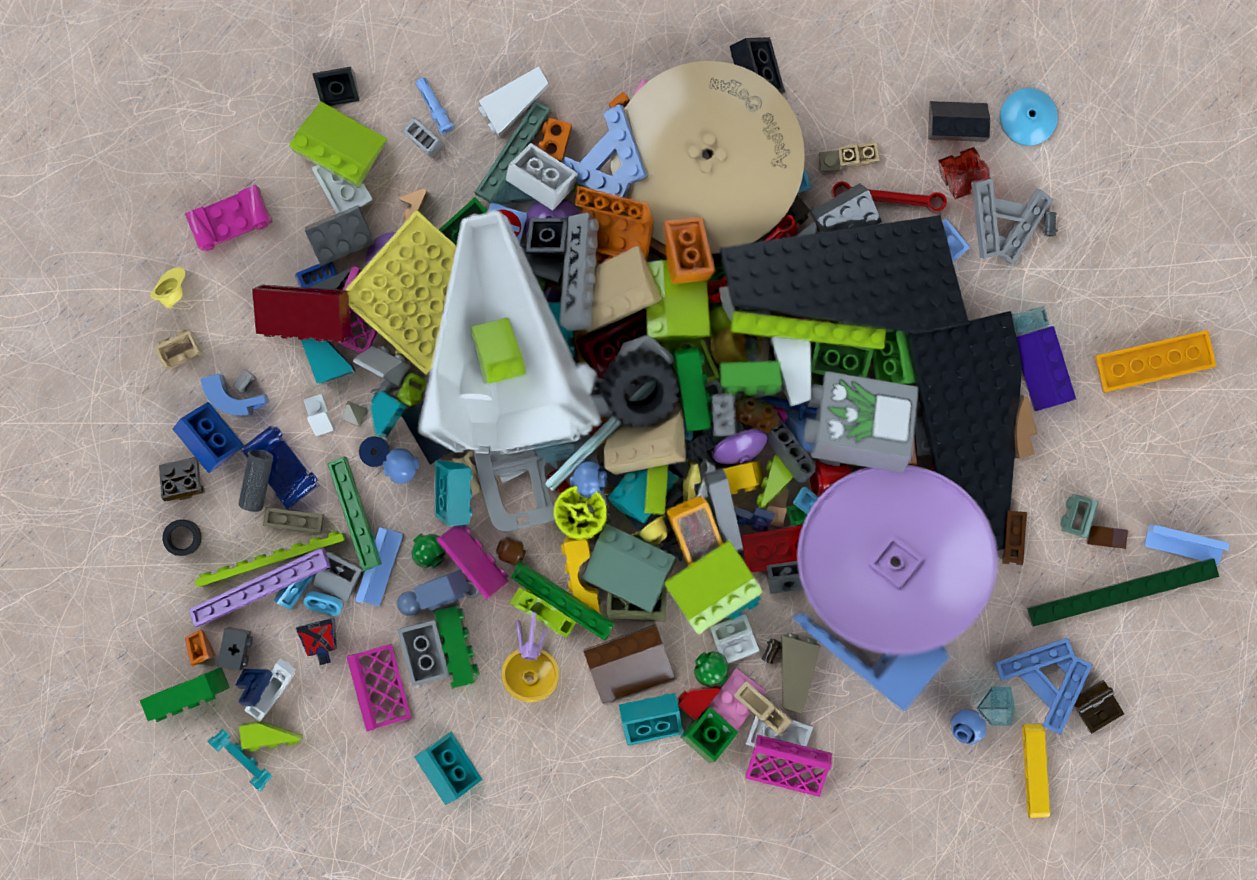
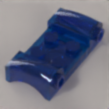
M270 425L240 450L247 459L251 450H263L273 455L268 484L275 491V495L285 508L289 510L301 499L320 486L317 482L319 480L312 471L309 472L283 439L281 430L277 426Z

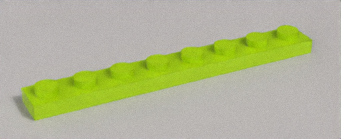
M732 312L730 332L884 349L886 330Z
M339 531L331 532L328 534V538L322 540L319 536L310 539V543L306 545L300 542L291 545L292 549L287 551L281 548L273 551V555L266 557V554L254 557L255 561L249 563L247 560L237 562V567L229 568L228 565L219 568L218 573L211 574V571L200 574V578L195 580L196 587H202L346 541L345 533L339 534Z

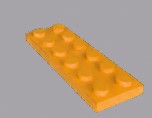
M1208 330L1094 356L1103 393L1217 367Z

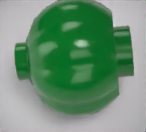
M421 533L414 538L411 556L416 565L422 568L430 566L435 568L445 560L443 556L446 550L437 541V538L440 536L436 534L423 535Z
M715 651L703 652L695 660L694 675L700 684L705 686L722 685L728 679L726 676L729 668L728 661L723 654Z

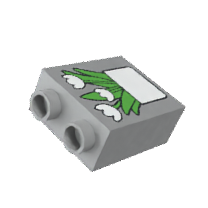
M826 371L821 385L811 384V400L808 401V407L817 408L816 419H807L803 438L804 442L813 443L811 457L903 473L912 458L918 387Z

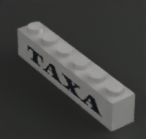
M590 213L568 216L560 325L569 331L590 328L592 320L593 284L595 283L594 271L599 223Z

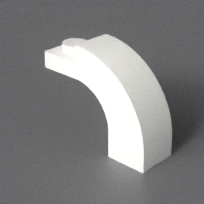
M280 658L272 670L273 676L270 679L269 685L265 688L259 703H257L256 707L247 706L244 711L260 722L284 692L294 677L296 669L289 662Z

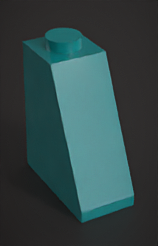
M313 338L301 340L317 384H323L356 372L355 368L328 340L315 341Z

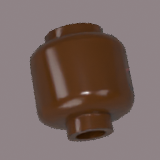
M506 537L504 540L501 539L499 541L496 554H498L499 560L514 565L519 560L522 561L524 559L526 550L523 549L524 545L521 541Z

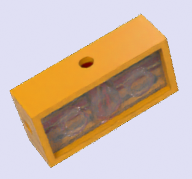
M702 495L666 510L687 567L723 544L708 503Z

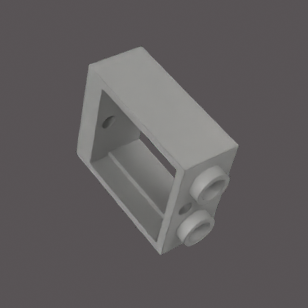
M733 395L712 396L713 436L735 435Z

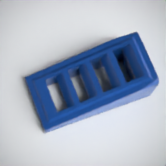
M329 262L322 266L317 264L297 272L295 278L299 287L308 288L338 275L333 262ZM324 267H328L331 273L330 276L327 275ZM320 269L324 277L323 279L320 278L317 270ZM311 273L314 274V277L316 279L315 282H313L310 276ZM304 276H306V278H307V280H308V282H309L308 285H306L305 282H304V279H303Z

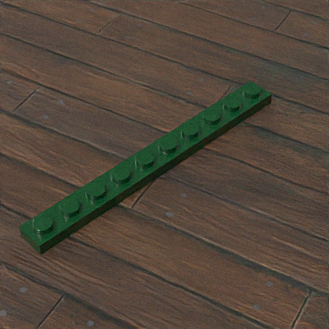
M1210 558L1027 607L1031 625L1035 627L1217 578L1219 573L1215 559Z

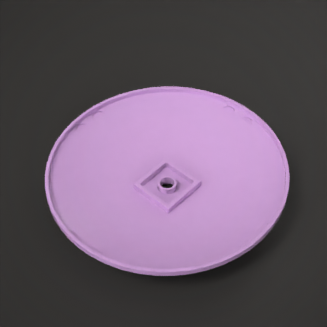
M907 465L903 473L868 467L840 479L829 487L815 502L801 530L798 545V569L810 604L821 619L836 633L846 640L872 651L888 654H913L935 649L952 641L975 622L984 610L995 584L997 551L992 530L982 510L962 488L948 478L936 472ZM897 558L901 561V565L894 567L890 564V560Z

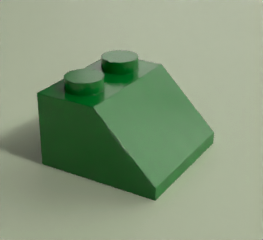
M708 707L697 720H694L680 738L710 763L716 762L738 734V731L711 707Z

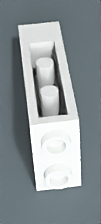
M537 67L480 99L481 106L478 109L483 117H488L490 121L488 126L493 134L497 133L499 137L502 136L526 112L534 101L549 88V84L541 69Z
M779 337L769 339L776 362L780 361L781 379L789 405L793 406L811 400L810 341Z

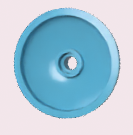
M1024 88L1012 93L1003 103L1000 112V123L1004 133L1012 141L1026 146L1042 143L1054 132L1058 121L1057 108L1051 97L1045 92L1034 88ZM1029 111H1033L1035 116L1030 117Z

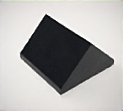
M351 66L313 73L320 102L333 106L359 101L356 76Z
M530 218L526 253H565L568 218Z

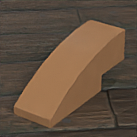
M1028 397L1020 398L1015 422V458L1035 455L1030 436L1037 434Z

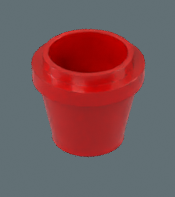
M814 461L816 469L810 477L812 491L820 497L834 483L849 475L850 470L847 463H840L838 467Z

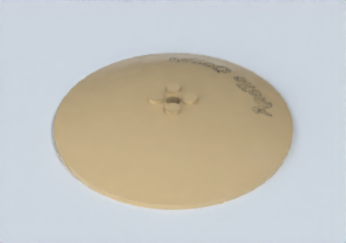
M699 61L682 64L666 70L647 82L637 91L625 107L624 111L648 175L631 184L626 198L648 204L654 219L651 237L666 245L664 221L702 217L710 253L718 254L722 247L748 244L759 240L781 221L793 204L804 171L805 152L802 132L791 106L783 95L766 79L755 72L738 65L719 61ZM709 149L713 152V156L711 159H704L702 152ZM617 151L611 157L612 175L621 167Z

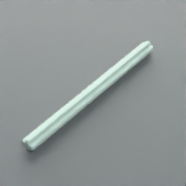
M656 379L646 382L629 401H640L647 398L655 389ZM612 416L545 483L546 486L554 491L621 424L620 420H616Z

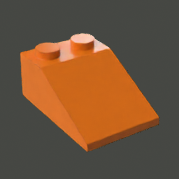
M702 217L664 221L667 266L671 284L709 280L715 270Z

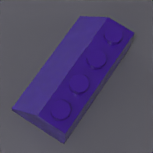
M1054 326L1016 337L1022 363V373L1034 411L1076 400Z

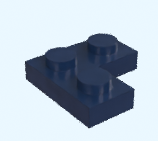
M734 507L737 524L752 526L756 531H767L775 515L773 512L756 507L754 512Z
M243 669L235 684L239 689H245L238 702L242 706L256 707L265 688L269 685L273 673L269 669Z

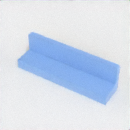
M1149 524L1144 544L1148 548L1201 561L1214 558L1216 564H1220L1223 550L1228 551L1230 545L1227 542Z
M379 527L375 544L382 565L364 572L355 601L380 606L403 538L402 533Z

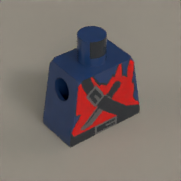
M335 618L296 627L307 656L317 655L319 665L330 663L329 651L337 649Z

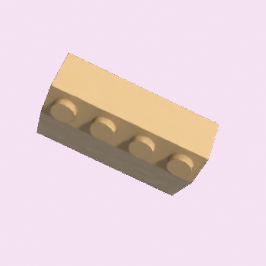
M636 246L595 266L592 320L590 328H586V331H597L662 300L640 246Z
M676 405L672 412L668 411V416L664 420L661 418L658 420L659 423L655 425L650 423L645 428H642L641 425L634 428L629 423L628 425L621 423L607 437L604 449L605 469L617 475L686 461L683 405Z

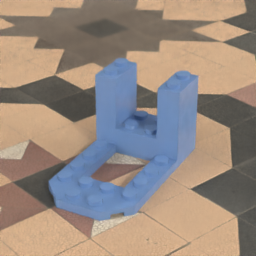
M795 612L791 617L903 711L909 707L950 657L945 653L948 649L943 645L935 649L913 654L883 653L870 668L817 623L812 625L813 620L805 613L799 614Z

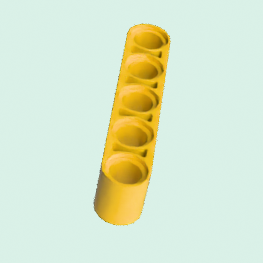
M1043 723L1022 725L1026 803L1029 818L1050 816L1045 728L1042 726Z

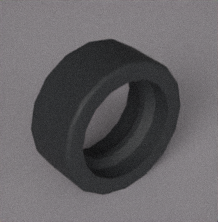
M180 519L166 526L162 541L169 553L175 556H186L199 548L202 534L200 528L194 522ZM180 526L189 528L193 534L192 544L185 549L175 547L171 541L173 530Z

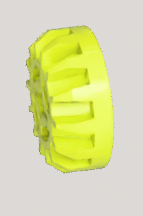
M577 486L565 490L556 500L554 506L555 522L558 528L570 538L578 540L592 538L602 530L606 522V504L598 492H595L589 499L582 497L576 491L578 489ZM580 501L586 502L585 504L578 503L576 505H573L574 503ZM588 504L593 507L595 516L589 512ZM583 509L585 515L578 517L575 511ZM568 512L572 513L576 521L574 525L568 519ZM578 523H591L589 526L584 528L577 527Z

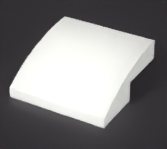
M746 614L710 627L719 653L726 657L728 664L760 652Z

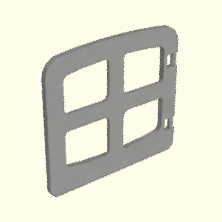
M591 430L587 434L580 433V439L570 444L545 450L540 448L524 451L522 455L498 461L491 460L490 449L488 454L474 453L481 489L493 526L502 532H511L554 522L555 505L551 503L548 487L545 484L544 467L550 463L570 459L592 437ZM595 450L583 462L591 461L598 464ZM528 470L537 508L508 515L500 498L496 477L515 471ZM603 487V490L600 495L602 496L605 504L607 505V500ZM580 501V502L574 503L573 505H576V504H578V503H585V502ZM588 504L587 507L589 509V512L593 513V507L590 504ZM583 510L575 511L577 515L584 514ZM568 512V518L573 517L572 513ZM528 516L529 522L517 523V518Z

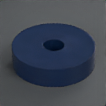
M376 436L366 438L359 447L360 459L370 467L382 466L383 461H387L386 456L390 453L389 444L383 438ZM373 448L378 450L377 455L371 453Z

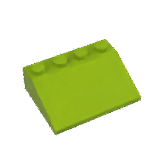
M320 102L298 129L289 147L296 154L360 188L388 139L325 103Z
M667 260L647 262L662 298L661 301L646 307L648 335L654 338L657 343L711 336L707 280L671 284Z
M730 540L664 582L698 635L763 593Z

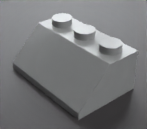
M436 620L421 622L398 629L412 686L450 676Z

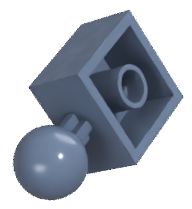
M462 570L454 571L414 587V592L407 591L402 593L397 600V607L403 615L412 616L417 614L420 609L429 608L430 611L463 598V593L469 591Z

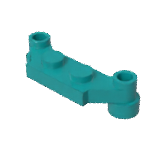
M222 728L215 737L212 736L207 742L217 752L224 747L254 775L249 782L261 792L266 787L265 784L273 776L265 768L261 771L257 767L259 763L252 756L247 758L243 754L245 750L237 742L233 745L228 740L231 736Z

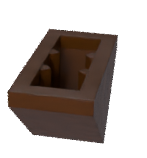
M1091 525L1087 544L1126 549L1128 530Z

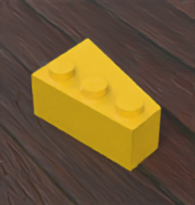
M761 460L723 468L727 476L731 495L737 494L738 489L742 488L745 489V492L755 490L756 485L762 484L765 477Z

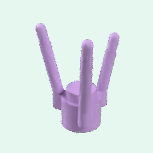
M535 612L532 613L529 642H525V646L523 645L520 621L516 622L519 654H522V658L526 660H536L537 656H540L541 647L547 632V628H544L536 647V643L533 642L536 621Z

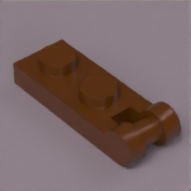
M1007 510L1005 549L1002 556L1003 564L1016 563V565H1023L1027 512ZM1011 549L1017 550V554L1011 555Z

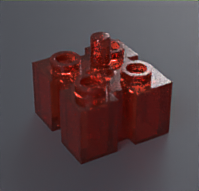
M975 147L961 151L959 156L954 157L950 155L938 160L941 178L945 185L949 186V191L955 199L970 195L972 182L990 178L989 167L984 160L980 159V154Z

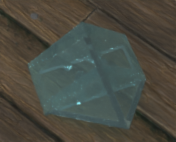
M991 687L976 708L991 725L1011 726L1015 711L1011 687Z

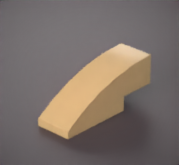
M747 681L734 694L741 703L780 736L793 722Z

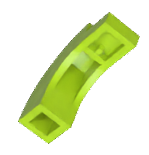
M522 587L518 588L509 602L512 606L531 616L535 612L536 619L566 638L577 623L528 589L525 590Z

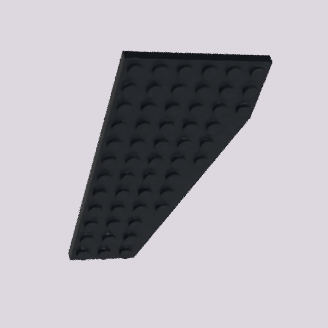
M941 215L722 247L719 250L732 306L788 313V315L811 319L820 318L845 322L848 325L873 329L882 328L907 332L910 335L963 327L969 324Z
M1011 311L969 320V324L963 327L906 336L934 472L957 484L976 502L990 525L996 544V551L1005 549L1007 510L1010 511L1015 458V422L1019 408L1022 363Z

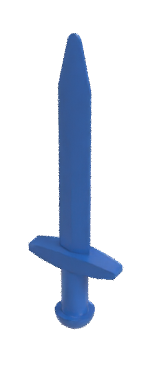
M772 396L760 398L773 406L799 411V421L802 420L804 412L816 414L817 408L808 407L807 401L790 406L786 399Z

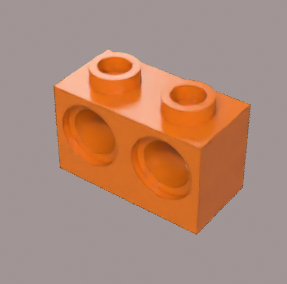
M549 118L548 123H544L542 134H545L543 141L539 142L538 148L546 152L548 146H555L557 151L549 155L562 162L567 149L572 124ZM554 127H559L562 130L561 134L557 136L553 135L551 131Z

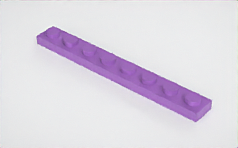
M320 548L190 608L189 612L194 627L207 624L331 567L325 549Z

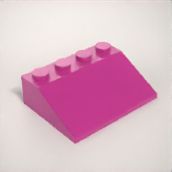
M466 524L455 525L438 537L437 541L482 595L488 599L508 582V574L502 567L498 569L494 564L496 562L495 558L490 553L486 554L483 551L484 545L478 538L473 539L470 535L472 531Z

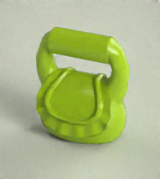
M415 373L408 374L397 394V400L412 407L420 403L423 398L422 395L426 390V380ZM412 380L422 385L420 389L415 388L409 384V381Z

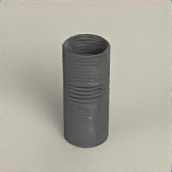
M251 450L248 454L238 503L239 507L246 511L258 512L263 509L274 458L271 453L263 450Z

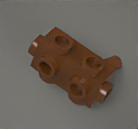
M743 395L740 400L736 399L734 403V419L762 430L765 433H769L772 427L776 428L779 423L778 410L774 409L771 404H762L757 402L752 396L745 397Z

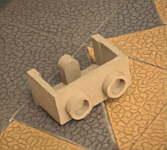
M182 330L176 333L177 337L173 339L166 338L158 342L159 345L154 348L164 368L170 369L203 353L193 332ZM190 339L193 348L169 359L166 350Z

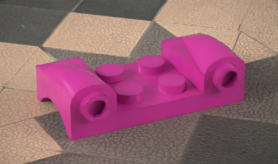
M257 185L238 191V194L209 206H202L185 213L197 246L202 251L212 250L216 245L252 230L266 228L268 224L273 222Z

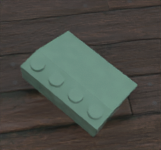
M606 524L597 540L582 579L651 613L665 586L664 582L668 580L677 560L675 556Z

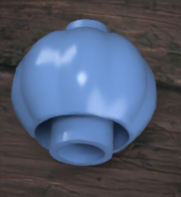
M404 448L392 450L386 456L387 461H383L385 476H390L391 481L398 484L411 481L415 476L416 469L420 468L418 457H414L410 451Z
M591 461L583 462L576 468L574 475L570 476L571 487L577 486L578 489L576 491L582 497L590 499L595 492L601 494L603 487L607 486V474L605 471H602L598 464Z
M962 709L951 719L952 734L962 743L976 744L986 735V720L978 711Z

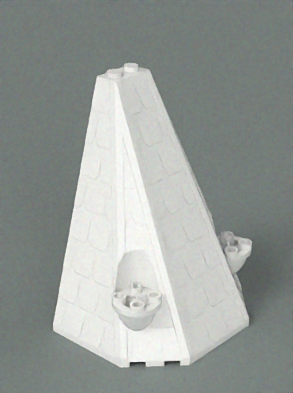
M489 211L487 214L472 215L467 219H463L420 425L421 432L454 452H463V450L470 449L474 450V453L488 454L490 449V451H499V454L507 455L578 441L580 433L587 434L592 430V424L597 426L600 423L599 414L589 395L597 378L596 371L589 369L587 364H580L575 367L567 344L508 218L499 211ZM508 318L520 348L527 374L492 384H484L470 327Z

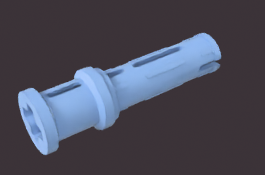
M426 77L418 79L415 84L432 113L431 119L435 120L439 128V134L451 131L455 125L450 122L446 115V109L442 108Z

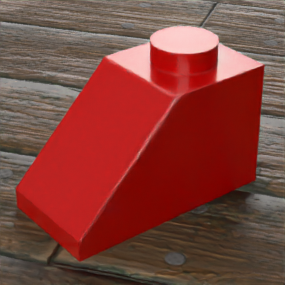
M717 686L690 688L687 692L684 690L678 697V706L697 720L721 690Z

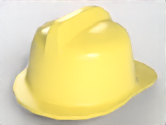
M175 267L164 273L150 293V297L154 300H159L166 308H172L183 296L181 284L186 275L185 270L181 267Z
M665 515L657 518L641 531L631 534V536L638 534L648 544H659L667 537V526L663 520Z

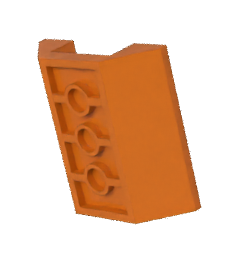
M578 186L575 205L582 207L581 214L590 213L599 223L595 266L636 246H640L643 256L647 261L654 221L648 204Z

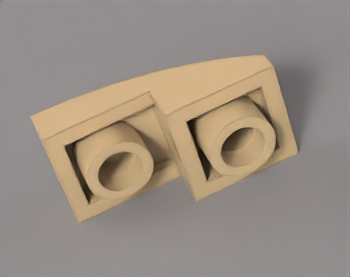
M877 142L838 147L841 166L880 162Z

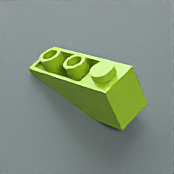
M776 454L772 460H768L765 470L768 471V475L763 478L761 488H764L763 494H759L756 505H759L761 509H765L790 484L793 478Z
M264 721L244 723L239 726L242 749H248V751L260 750L261 746H267L268 749L279 747L280 743H286L287 746L295 745L303 738V735Z

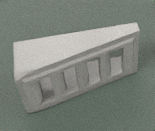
M415 117L402 131L431 158H434L445 145ZM417 126H419V128L417 129V131H416L413 135H411L410 133H411ZM423 131H425L424 134L417 140L418 136ZM430 136L431 138L423 146L422 144Z

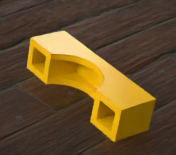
M565 537L564 544H561L562 555H566L567 562H564L566 574H570V580H568L569 592H573L574 597L599 613L601 605L598 589L587 585L579 574L581 564L589 559L591 555L589 539L578 540L572 537Z

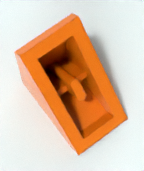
M202 629L185 637L192 667L216 655Z

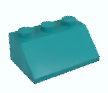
M381 391L376 393L370 402L373 404L370 409L375 434L379 437L387 438L408 406L391 394Z
M435 460V517L447 526L470 524V518L472 517V509L470 507V499H472V490L470 488V480L473 477L472 470L464 463Z
M647 469L628 472L608 497L619 512L642 523L651 514L644 513ZM670 470L667 472L666 494L678 480V477Z
M675 693L619 705L628 746L684 733Z
M452 731L414 756L445 805L457 800L483 780Z

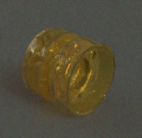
M731 325L717 332L711 339L710 349L712 356L720 366L721 363H747L750 361L747 358V351L744 349V333L730 332ZM756 335L757 341L760 344L758 349L760 355L763 349V341L761 335Z

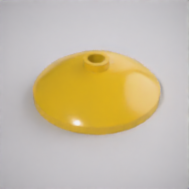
M518 649L511 653L503 663L501 679L504 688L512 697L524 702H537L547 698L557 687L559 668L555 659L542 649L540 656H537L536 660L523 659ZM527 678H532L533 681H532V682H528L526 679H527Z

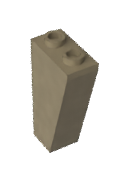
M787 632V635H781L782 706L785 709L803 713L821 646L816 644L817 640L806 637L805 640L798 639V635Z

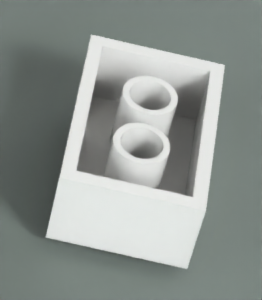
M530 143L509 164L505 180L551 210H554L574 189L578 173Z

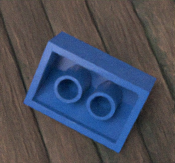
M209 402L180 418L173 427V431L208 473L223 465L244 447L243 443Z

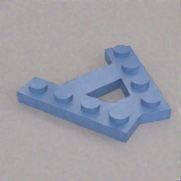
M619 104L603 112L609 131L584 159L578 162L564 156L561 163L578 173L577 183L597 191L626 198L631 184L648 175L624 108ZM617 151L621 167L612 176L599 171Z
M1068 638L994 663L1001 681L1020 675L1050 708L1042 726L1061 735L1093 665L1074 655ZM1056 663L1064 671L1065 676L1059 689L1050 682L1039 668Z

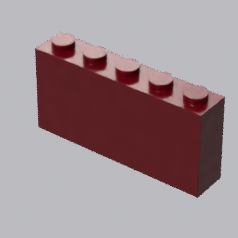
M265 284L252 289L256 334H264V337H274L277 335L283 339L298 337L299 340H307L309 338H313L315 341L332 340L334 343L344 342L346 338L351 336L348 290Z

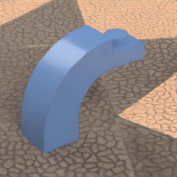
M221 374L200 378L203 391L208 400L217 409L227 414L249 416L252 415L251 407L253 410L262 409L264 404L269 403L268 396L266 395L244 400L232 397L226 388L224 376Z

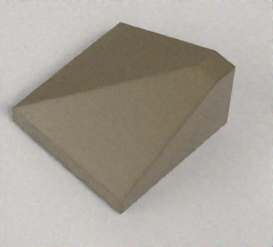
M347 401L342 419L360 426L367 409Z

